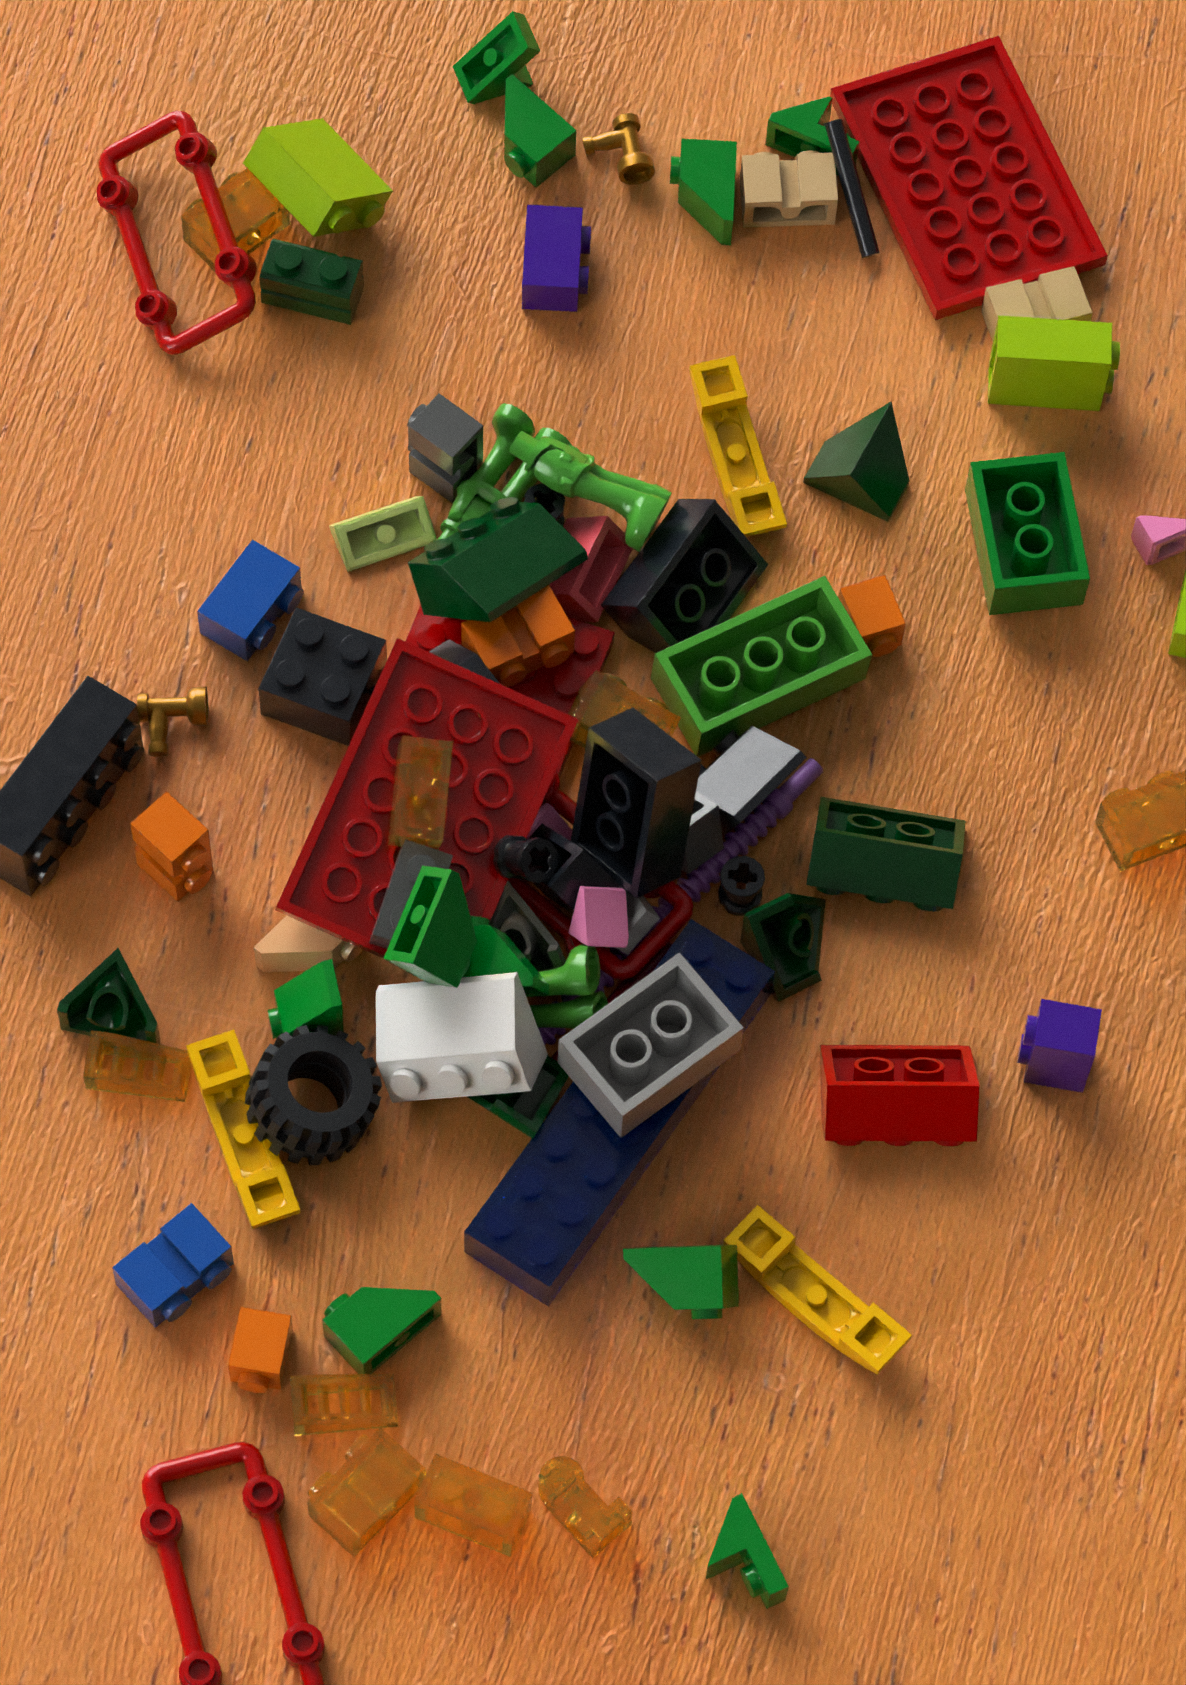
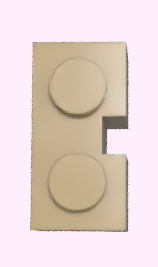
M808 150L797 154L795 160H779V154L770 152L742 155L739 181L743 227L835 225L838 193L833 153H820Z
M1075 266L1040 274L1038 281L1023 284L1022 279L986 287L981 310L992 341L998 315L1091 321L1093 313Z

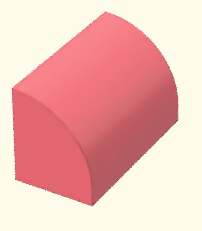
M608 516L567 518L563 527L583 546L587 552L588 559L550 583L549 586L567 617L583 622H598L604 610L601 604L616 585L633 548L626 544L625 533Z

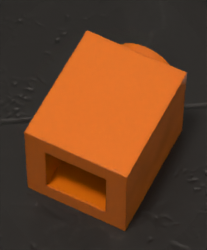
M886 575L840 588L839 600L870 649L873 657L885 656L902 645L906 623Z
M240 1307L228 1363L231 1382H237L239 1388L255 1393H265L268 1391V1388L281 1390L293 1335L291 1315Z

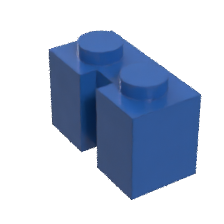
M252 539L198 609L200 633L248 661L257 648L260 650L265 649L272 640L276 631V625L273 624L276 617L281 618L284 613L291 614L300 603L304 593L301 585L300 567Z
M192 1203L160 1228L161 1233L148 1244L143 1242L112 1267L116 1285L155 1328L166 1319L168 1322H172L183 1315L192 1304L191 1298L205 1287L213 1289L222 1283L231 1272L230 1266L234 1264L231 1245Z

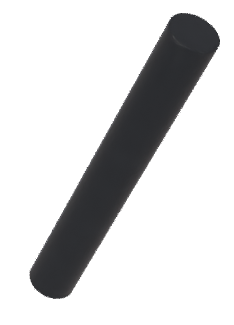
M837 119L824 124L861 256L866 258L879 254V248L843 120Z

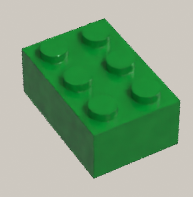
M1065 452L970 462L965 493L989 615L1083 605L1090 575Z

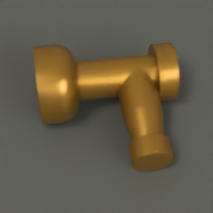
M625 113L617 116L612 122L613 131L604 132L595 137H582L586 156L595 154V151L622 148L624 156L617 165L618 176L621 182L628 185L644 183L654 176L655 168L652 158L641 151L638 137L641 125L636 114Z
M193 687L188 691L187 697L149 698L148 693H138L137 709L139 722H148L150 737L148 754L150 756L163 757L168 755V744L166 743L168 717L187 716L189 722L195 726L208 725L207 687Z

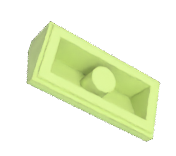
M415 496L329 525L347 572L415 550L437 540L423 496Z

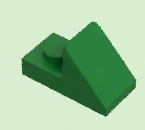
M512 11L452 66L467 102L477 104L505 95L506 78L511 74L527 87L532 86L533 81L526 64L540 52V49L525 15Z
M824 97L773 112L768 119L765 145L792 157H796L800 152L808 150L832 153L824 124L830 120L833 98ZM846 133L856 167L859 141L851 138ZM835 164L836 175L839 176V175H838L837 168H836V164Z
M741 1493L732 1498L708 1563L706 1579L744 1563L745 1567L741 1568L740 1572L747 1590L753 1598L760 1595L766 1609L786 1600L789 1586Z

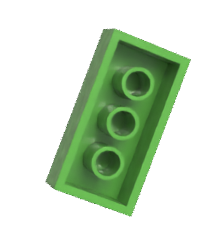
M823 576L655 653L650 679L692 751L699 757L712 751L732 730L740 736L751 726L759 729L866 679L872 653L826 576Z

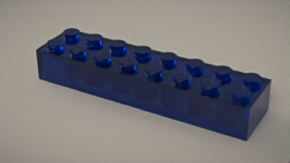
M691 919L654 971L680 952L744 1027V1033L770 997L775 971ZM719 1067L622 1138L619 1137L573 1081L540 1126L533 1139L530 1140L464 1231V1252L549 1307Z

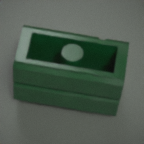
M272 239L259 276L261 303L351 325L364 288L363 260L346 256L339 257L334 253Z

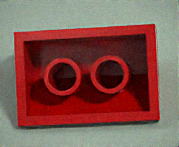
M820 1045L821 1115L825 1141H834L843 1146H856L863 1141H884L892 1146H907L914 1141H932L948 1147L959 1146L964 1142H977L980 1085L970 1046Z

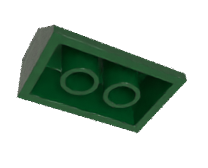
M508 497L491 504V510L481 517L469 519L459 524L457 527L458 531L451 536L427 544L424 547L425 552L409 561L408 565L424 615L492 622L588 559L587 552L540 503L519 502L516 497Z
M821 797L806 885L815 886L818 891L828 895H842L845 892L863 894L868 900L877 903H891L894 900L911 902L915 907L925 911L935 912L942 910V908L953 909L963 857L966 821Z

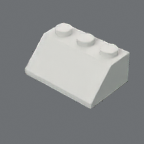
M517 972L462 977L458 988L431 984L425 981L378 986L376 990V1063L392 1103L531 1091L548 1053Z

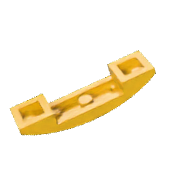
M732 355L690 365L689 371L703 433L732 521L745 537L786 528L787 522L774 481L770 482L746 405L748 395L736 356Z
M233 1029L186 1045L215 1135L251 1228L255 1229L301 1213L285 1166L281 1163L279 1155L276 1156L269 1151L272 1143L268 1139L260 1142L254 1133L258 1123L249 1124L246 1113L250 1105L245 1104V1094L250 1086L248 1083L251 1075L235 1030Z
M757 1205L723 1240V1244L737 1245V1260L801 1322L847 1357L878 1375L912 1339V1334L874 1302L870 1306L865 1304L795 1245L796 1237Z

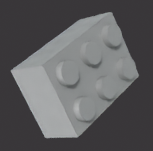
M679 952L560 1038L558 1043V1064L619 1137L622 1138L741 1051L744 1027Z

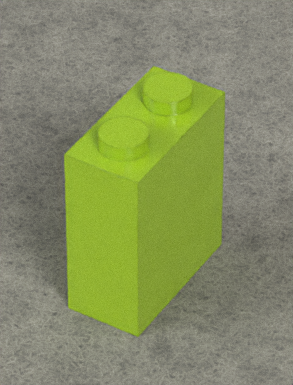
M323 118L264 127L243 162L313 237L364 227L369 228L375 225L382 218L385 212L384 206L393 192Z
M998 315L989 359L987 404L1100 411L1104 393L1112 394L1114 370H1118L1120 359V342L1112 341V323Z

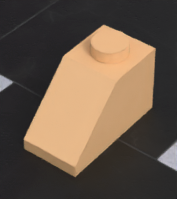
M287 915L254 946L256 966L262 972L306 971L319 962L332 959L335 969L344 960L350 962L363 951L359 947Z

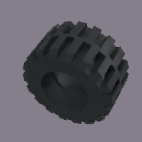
M307 1025L296 1027L292 1036L287 1031L279 1035L274 1045L269 1044L264 1051L248 1083L250 1086L245 1094V1104L250 1105L246 1115L249 1124L258 1123L254 1133L260 1142L268 1139L272 1143L269 1151L276 1156L282 1150L289 1154L288 1161L298 1164L301 1158L304 1157L308 1158L309 1166L320 1165L325 1156L331 1163L340 1159L344 1151L349 1153L354 1149L366 1132L380 1104L381 1096L377 1094L382 1087L381 1077L372 1076L377 1068L373 1057L364 1059L362 1054L366 1048L359 1041L354 1045L347 1042L346 1038L349 1034L338 1030L336 1036L328 1034V1026L317 1025L314 1032L310 1033ZM298 1078H309L324 1084L334 1095L338 1109L332 1112L320 1113L303 1107L291 1094L288 1082Z

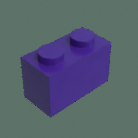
M527 205L522 309L577 312L578 294H588L589 266H580L581 254H590L591 226H582L583 208Z
M1041 999L1037 1016L1027 1015L1024 1034H1022L1017 1063L1026 1065L1024 1082L1083 1093L1095 1058L1102 1009Z

